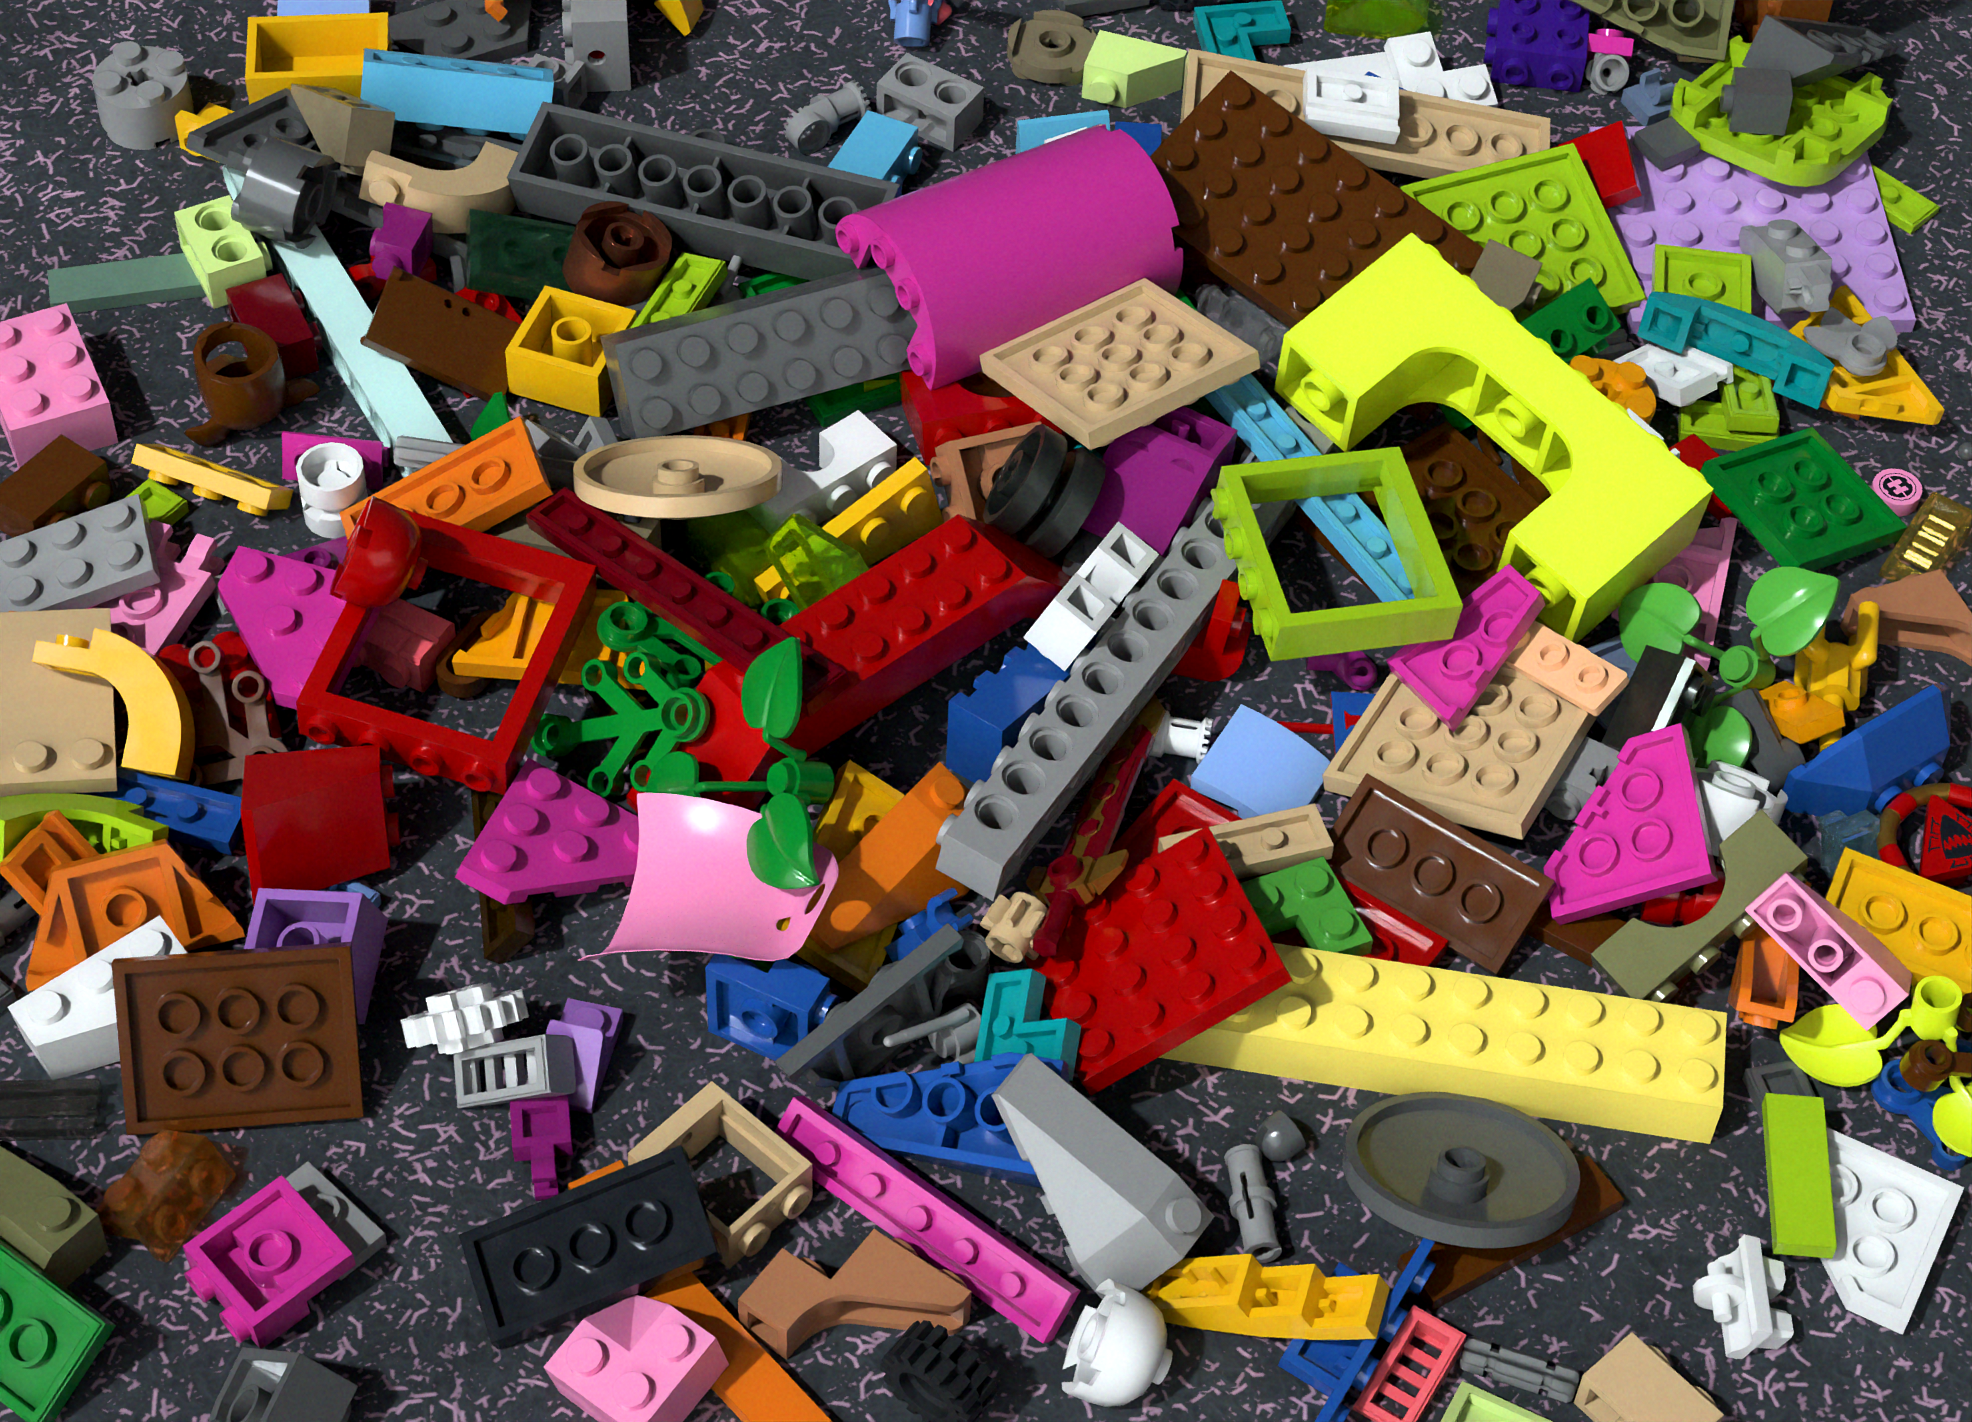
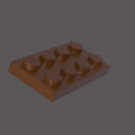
M1366 773L1328 833L1334 848L1332 858L1326 861L1335 874L1449 940L1448 950L1498 978L1503 973L1557 886L1555 880Z

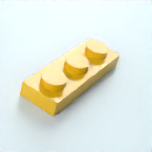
M136 444L131 462L132 464L150 469L148 477L155 481L178 485L179 480L193 484L192 492L196 495L222 501L225 495L239 500L238 509L260 516H267L268 510L288 509L293 494V489L162 444Z

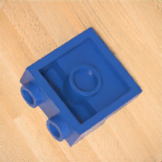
M714 954L705 968L708 1032L774 1061L821 1025L829 1011L840 1003V997L830 992V978L823 976L818 970L807 964H795L786 959L776 960L769 972L766 973L746 959H734L727 955Z

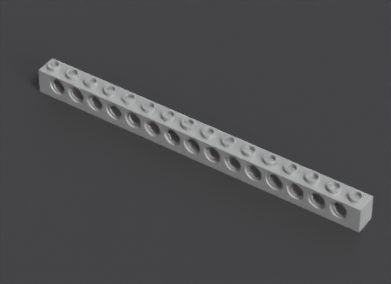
M1285 401L1283 406L1285 413L1322 455L1342 452L1334 442ZM1247 446L1240 458L1239 464L1261 462ZM1206 497L1201 502L1194 515L1193 525L1190 529L1185 526L1179 529L1169 548L1170 554L1166 558L1158 556L1146 575V584L1142 588L1134 586L1130 590L1121 607V615L1117 619L1110 616L1098 633L1095 642L1096 646L1093 650L1084 648L1080 652L1072 666L1071 677L1068 681L1058 680L1045 701L1044 711L1040 715L1035 712L1030 714L1021 728L1018 736L1019 742L1015 747L1012 748L1006 745L1001 750L991 769L992 775L987 782L981 779L976 781L966 797L962 813L959 816L950 814L944 821L936 837V843L941 846L935 869L989 900L994 901L1188 651L1189 646L1211 618L1222 579L1238 583L1239 571L1235 560L1228 559L1225 552L1223 526L1220 519L1215 520L1212 516L1214 508L1212 499ZM1294 500L1251 504L1266 547L1270 545L1296 511L1298 504Z

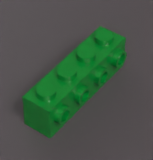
M1591 277L1518 322L1533 336L1546 341L1554 353L1568 365L1575 356L1581 354L1591 358L1609 347L1610 344L1605 337L1621 327ZM1437 403L1448 422L1459 432L1471 425L1478 431L1479 427L1461 412L1450 406Z

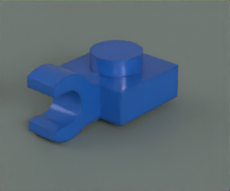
M948 888L931 898L927 903L926 909L897 926L903 936L884 947L892 962L902 960L947 923L957 932L971 925L973 917L970 913L959 918L949 905L950 900L958 894L955 888Z

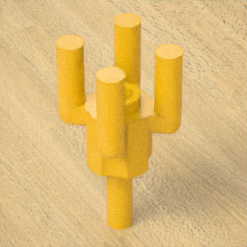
M1865 601L1859 605L1857 634L1849 638L1848 646L1839 642L1829 643L1825 639V624L1813 642L1795 654L1794 685L1842 708L1843 713L1855 711L1860 705V698L1867 692L1868 667L1874 664L1877 659L1880 606L1873 601ZM1842 729L1820 737L1819 752L1842 738Z

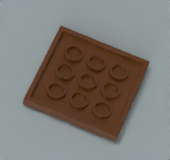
M1446 421L1401 446L1400 449L1462 601L1497 573L1509 531L1541 504ZM1356 492L1387 528L1374 492ZM1297 505L1294 520L1377 597L1307 514Z

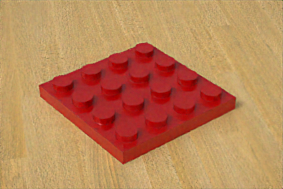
M1208 825L1115 878L1100 895H1096L1089 905L1078 910H1072L1061 936L1060 947L1056 955L1043 957L1039 954L1036 960H1032L1026 955L1024 956L1029 969H1034L1046 976L1043 1000L1052 1019L1068 1018L1081 1025L1075 1070L1090 1096L1293 981Z

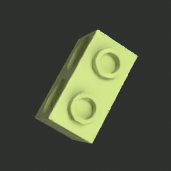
M230 195L174 212L181 249L213 309L228 305L225 289L266 278V271L273 268L265 243L263 241L256 243L254 240L256 238L255 233L244 229L241 223L232 220L231 207L233 200Z

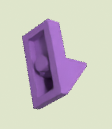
M568 998L560 1021H549L546 1034L567 1035L572 1039L576 1091L568 1094L570 1110L592 1114L623 1024V1009Z

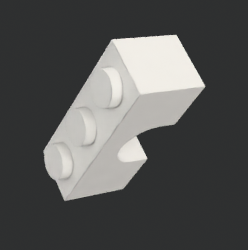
M857 410L819 433V466L822 468L821 470L814 472L800 471L791 467L780 457L783 476L780 492L764 503L741 510V513L778 548L794 538H803L812 531L814 526L834 514L839 515L896 471L897 444Z
M1118 521L1023 638L1037 648L1043 656L1053 661L1065 671L1159 554Z

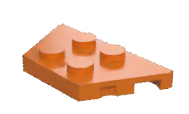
M166 838L52 866L25 977L27 990L29 992L40 988L159 915L186 952L245 937L244 930L240 921Z

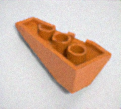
M940 761L838 863L839 875L837 882L808 935L828 955L875 936L886 927L911 918L926 909L927 903L931 898L948 888H955L958 893L950 900L949 904L962 899L971 890L935 869L941 846L936 843L937 834L950 814L959 816L962 813L964 802L970 791ZM825 883L813 894L806 908V914L810 913L817 905L824 892Z

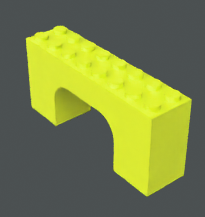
M1412 232L1284 334L1274 390L1344 452H1348L1399 409L1414 403L1435 402L1450 406L1465 415L1545 485L1551 496L1509 531L1497 572L1510 564L1540 591L1546 605L1535 621L1548 626L1552 631L1575 644L1618 608L1627 594L1643 586L1693 542L1714 490L1707 483L1705 477L1697 469L1688 467L1668 450L1666 444L1658 436L1645 431L1630 418L1624 407L1606 398L1592 386L1584 373L1579 370H1573L1554 353L1546 341L1533 336L1517 322L1514 315L1508 309L1494 303L1480 291L1473 279L1466 275H1461L1443 259L1435 247L1425 244Z

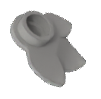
M1833 306L1829 307V311H1826L1820 327L1809 326L1803 330L1809 345L1821 354L1837 359L1848 372L1856 376L1879 374L1886 365V354L1895 349L1898 340L1895 328L1886 316L1873 318L1861 327Z

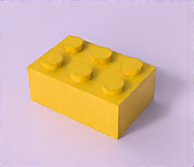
M388 12L248 17L245 82L249 105L282 89L287 88L291 91L292 83L335 88L360 98L364 48L393 51Z

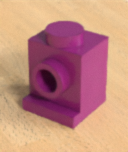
M386 202L383 207V227H377L374 230L370 241V255L375 257L372 262V269L376 273L377 278L387 280L393 266L418 277L433 251L432 213Z

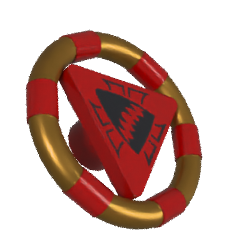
M1951 782L1933 783L1914 787L1900 793L1883 810L1877 825L1876 844L1880 860L1915 874L1910 869L1897 845L1896 834L1901 822L1916 808L1927 804L1919 876L1945 886H1957L1964 883L1968 876L1972 874V819L1952 805L1972 809V787Z

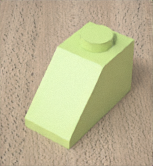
M1100 30L1084 63L1082 98L1127 108L1179 91L1184 84L1187 51Z

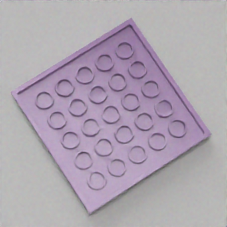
M1648 126L1626 127L1642 196L1629 200L1623 205L1608 208L1605 211L1646 296V300L1641 301L1638 307L1630 308L1629 312L1625 313L1629 334L1638 333L1646 303L1651 294L1652 256L1655 244L1742 254L1739 246V234L1742 226H1768L1770 221L1779 219L1797 223L1832 258L1831 280L1833 284L1831 285L1832 291L1829 294L1828 301L1833 298L1837 288L1847 285L1872 318L1886 316L1893 324L1896 332L1913 331L1916 322L1915 314L1867 151L1836 178L1825 184L1809 187L1789 186L1769 180L1700 149L1697 156L1660 171L1633 145L1635 132ZM1589 127L1588 133L1603 127ZM1751 286L1752 315L1786 331H1789L1799 321L1808 319L1810 312L1807 310L1777 314Z

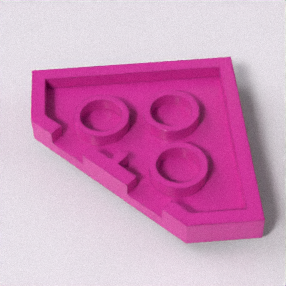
M238 546L217 584L220 598L227 612H230L239 629V634L255 665H258L263 677L267 680L269 692L276 705L297 710L296 701L347 603L344 600L329 595L336 570ZM374 607L332 691L333 694H339L382 607Z
M1682 723L1627 740L1617 755L1620 762L1604 786L1598 785L1574 820L1577 827L1561 851L1555 849L1543 867L1544 875L1555 880L1557 885L1549 897L1552 918L1559 925L1718 881L1689 734Z
M528 758L462 861L455 878L504 905L525 902L528 895L554 892L555 897L596 892L599 885L624 882L626 887H632L638 859L639 819L636 815Z

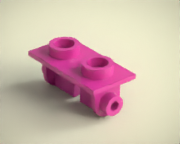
M282 432L283 479L298 481L296 465L304 452L318 444L334 442L346 444L354 448L362 457L366 488L382 490L383 467H388L390 461V447H384L383 442L303 432Z

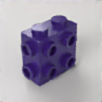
M1499 0L1498 8L1489 7L1486 34L1494 35V37L1487 36L1483 63L1491 64V82L1580 93L1587 60L1590 11L1568 0Z

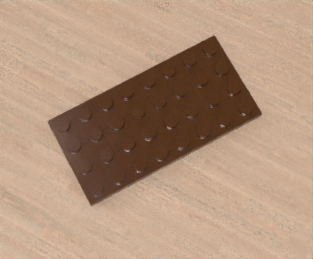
M1231 70L1150 156L1166 184L1176 210L1179 225L1171 228L1174 245L1181 247L1183 252L1289 328H1293L1411 232L1425 244L1435 247L1448 264L1461 275L1470 277L1484 250L1482 246ZM1420 402L1410 404L1402 409L1425 423L1439 406L1435 402Z

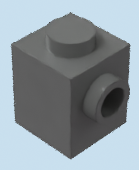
M1734 67L1731 85L1723 84L1720 96V112L1727 113L1729 131L1785 136L1793 100L1790 71Z

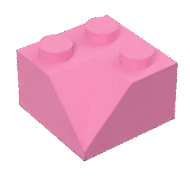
M635 1294L584 1318L545 1364L544 1369L559 1393L598 1422H683L729 1366V1363L716 1337L670 1304Z

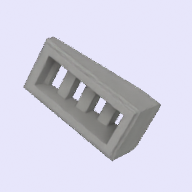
M543 1034L482 1045L453 1053L457 1108H473L510 1103L512 1100L572 1094L576 1091L572 1039L567 1035ZM523 1054H526L529 1084H526ZM501 1057H504L506 1088L503 1087ZM479 1060H484L487 1089L485 1092H481Z

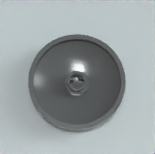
M1448 1092L1403 1094L1379 1101L1363 1110L1353 1120L1346 1134L1342 1159L1343 1173L1348 1185L1357 1198L1387 1222L1429 1240L1471 1248L1520 1246L1538 1241L1556 1232L1568 1221L1575 1208L1580 1185V1171L1576 1158L1570 1148L1556 1133L1540 1121L1502 1103L1485 1098Z

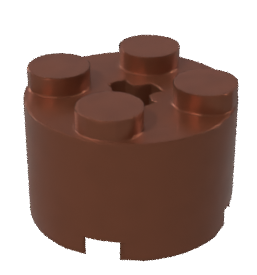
M606 201L589 206L582 213L575 227L562 267V273L567 284L575 294L621 307L632 306L644 301L661 284L670 258L672 238L666 226L656 216L645 210L642 216L627 211L629 205L627 203Z

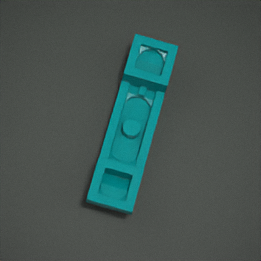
M1652 291L1648 297L1637 333L1638 337L1680 354L1689 345L1775 380L1773 392L1817 410L1821 406L1835 367L1829 359L1814 347L1766 320L1736 308L1686 295Z

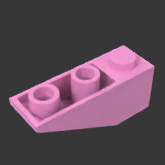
M1788 871L1745 907V911L1866 1031L1909 996L1912 973L1872 933Z

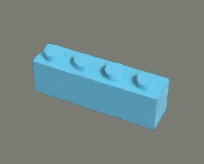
M364 48L360 98L396 112L394 124L397 123V120L416 122L415 125L417 127L433 131L442 130L444 126L463 127L465 133L478 136L489 135L491 131L509 132L512 138L525 140L542 102L552 103L554 87L553 69Z
M867 110L828 167L898 183L902 189L906 176L908 174L914 175L921 163L922 148L918 147V127Z

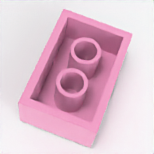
M67 303L0 322V424L18 468L23 466L61 434L88 451L118 443L110 402Z

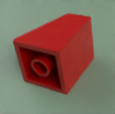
M365 745L245 755L240 811L253 906L258 888L317 891L391 867V846L401 845L398 812L388 813L386 798H395L393 764L382 765L379 746Z

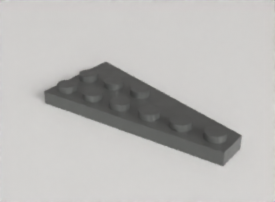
M287 88L189 132L186 149L241 172L242 161L249 147L255 146L260 148L272 137H278L322 153L294 101L291 91ZM338 162L328 164L330 170L337 172V187L331 210L375 229L377 227L382 228L383 206L359 198L363 175L340 171L341 164ZM489 227L467 233H433L432 253L449 259L451 255L458 254L463 258H472L478 252L487 250L490 254L496 250L500 235Z

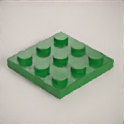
M1813 427L1707 460L1700 470L1707 483L1714 488L1713 492L1775 558L1781 567H1797L1815 571L1896 543L1901 540L1908 528Z

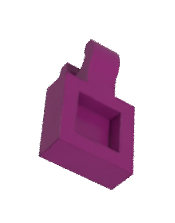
M568 1094L510 1101V1118L514 1162L531 1160L535 1201L546 1200L559 1194L556 1157L573 1155Z

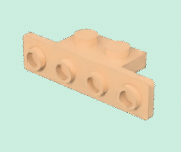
M1535 620L1504 662L1507 666L1593 716L1599 715L1630 682L1625 671Z

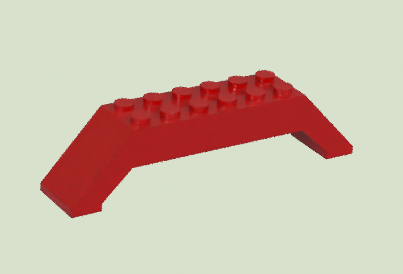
M957 514L778 626L791 636L800 638L802 643L845 670L850 686L811 717L800 712V717L793 733L788 738L781 740L793 748L805 749L807 753L806 758L1023 618L1038 619L1072 576L1062 571V565L1053 557L1045 558L1024 546L1021 535H1006L989 524ZM725 660L709 668L696 688L706 697L710 707V720L705 733L696 741L681 742L676 751L688 752L697 758L699 782L767 781L770 767L774 763L788 758V756L764 742L762 738L763 729L752 728L746 722L741 702V691L745 674ZM649 768V770L647 771V774H646V781H647V782H648L649 776H650V774H651L650 768ZM632 786L626 796L627 803L638 814L637 794L646 792H639ZM703 792L699 794L704 799L754 811L767 792Z

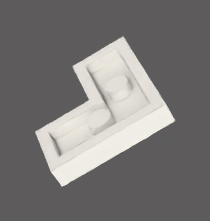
M1431 32L1387 39L1384 50L1393 79L1399 80V87L1407 91L1495 108L1498 106L1486 64L1443 71Z

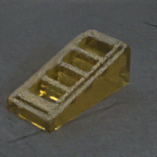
M1932 492L1880 568L1878 575L1890 582H1896L1911 574H1924L1902 563V559L1927 572L1941 569L1943 572L1968 539L1972 528V510L1937 492Z

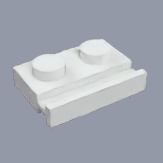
M1307 66L1303 77V115H1305V123L1322 134L1395 144L1400 134V127H1398L1400 116L1399 80Z
M1648 343L1613 360L1619 364L1622 362H1633L1641 366L1646 373L1645 381L1652 389L1654 395L1668 401L1673 406L1692 405L1697 399L1717 390L1718 382L1722 381L1729 384L1734 381L1732 363L1691 346H1687L1682 354L1663 346H1653Z

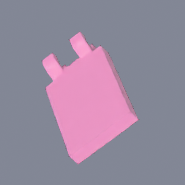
M153 520L150 528L161 582L86 609L110 608L112 633L122 636L157 657L163 648L177 644L215 589L216 584L213 577L221 572L225 563L222 558L212 555L218 546L216 540L198 533L192 540L187 554L181 563L174 562L181 549L178 544L168 542L173 529L169 524ZM114 686V697L123 700L121 694Z

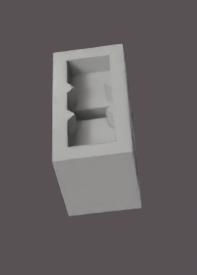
M906 53L877 82L876 113L917 126L918 136L953 152L983 121V86L909 53Z

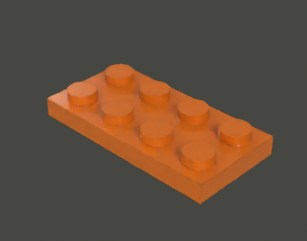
M519 416L339 512L347 540H349L368 500H371L372 496L401 509L485 532L494 525L553 495L530 430Z

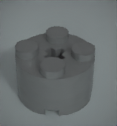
M278 137L268 139L260 148L255 146L249 147L242 161V173L246 174L241 193L236 196L231 207L232 220L241 223L244 229L298 249L307 248L317 237L309 234L315 222L325 224L334 201L337 187V172L330 170L328 164L335 163L333 157Z

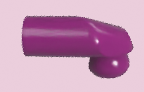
M1361 650L1306 657V670L1332 671L1352 689L1367 690L1377 680L1376 666Z

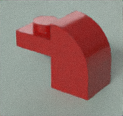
M1222 579L1211 618L1189 646L1188 651L1171 671L1172 674L1215 682L1231 676L1238 670L1242 663L1252 628V623L1244 621L1247 608L1237 605L1240 597L1238 583Z

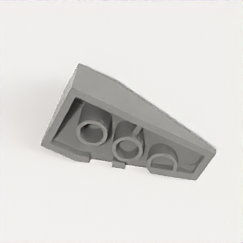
M1032 1053L1023 1056L992 1094V1098L1021 1159L1031 1163L1045 1192L1040 1199L1047 1214H1055L1069 1243V1245L1064 1247V1250L1072 1266L1094 1291L1108 1278L1131 1287L1137 1292L1181 1261L1215 1217L1176 1172ZM1096 1292L1102 1300L1106 1296Z

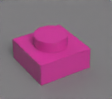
M1598 29L1596 34L1589 33L1587 61L1593 60L1596 53L1619 55L1628 64L1632 57L1634 39L1624 38V33L1615 29Z

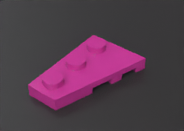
M1510 564L1506 565L1462 600L1463 608L1452 639L1405 645L1386 660L1391 672L1453 733L1546 605L1541 592Z

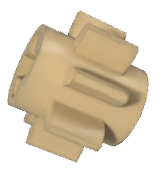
M1016 892L1010 900L1000 894L980 923V926L990 931L985 938L986 945L995 955L1008 962L1019 963L1025 955L1032 960H1036L1039 954L1032 949L1033 938L1043 923L1048 911L1047 907L1040 900L1027 893Z

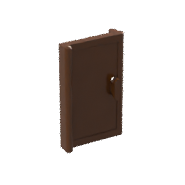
M393 266L365 336L361 337L360 343L365 347L489 402L496 392H502L503 395L506 394L508 378L505 350L521 324Z

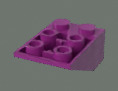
M1182 406L1157 418L1150 425L1140 426L1114 439L1102 458L1106 464V472L1101 490L1089 515L1080 528L1105 538L1119 521L1159 554L1158 556L1165 558L1179 529L1182 526L1188 528L1201 502L1206 497L1211 499L1210 492L1211 489L1217 487L1221 466L1232 464L1238 430Z

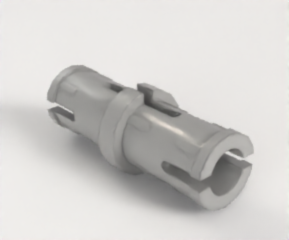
M1251 1144L1238 1145L1229 1149L1224 1156L1233 1191L1229 1199L1230 1211L1232 1216L1239 1221L1244 1246L1243 1254H1253L1258 1262L1263 1264L1275 1260L1282 1252L1273 1218V1212L1277 1207L1274 1191L1267 1187L1262 1165V1153L1259 1151V1148Z

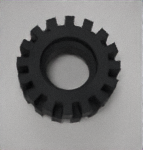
M923 1320L921 1323L919 1321L914 1322L881 1359L880 1371L886 1373L883 1379L887 1385L895 1387L892 1393L898 1400L904 1399L909 1404L906 1409L913 1414L918 1412L922 1415V1421L975 1422L997 1396V1391L994 1390L997 1387L996 1381L988 1376L991 1370L987 1364L978 1363L976 1359L980 1355L973 1348L967 1350L962 1346L963 1339L956 1334L951 1338L948 1336L947 1328L939 1324L934 1328L931 1321Z

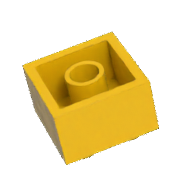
M545 285L505 350L509 393L589 416L602 417L614 394L600 336L630 329L637 318V311Z

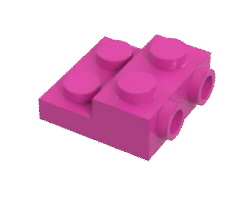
M282 1175L182 1246L190 1269L184 1273V1276L196 1295L205 1303L215 1297L225 1308V1310L219 1313V1316L230 1334L239 1343L250 1337L260 1349H263L310 1314L307 1301L356 1266L353 1253Z

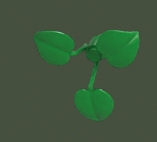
M789 637L760 654L749 666L742 684L741 702L746 722L752 728L763 729L762 738L764 742L788 756V758H784L770 767L767 781L699 782L697 758L688 752L675 751L663 756L656 763L649 776L646 793H666L701 798L699 793L770 792L774 796L767 804L761 806L760 813L762 818L752 824L747 834L746 847L750 868L760 881L769 886L781 889H805L820 884L813 859L812 824L807 806H820L829 800L834 788V775L827 763L805 760L807 755L805 749L793 748L781 740L788 738L793 733L800 717L802 705L800 638Z

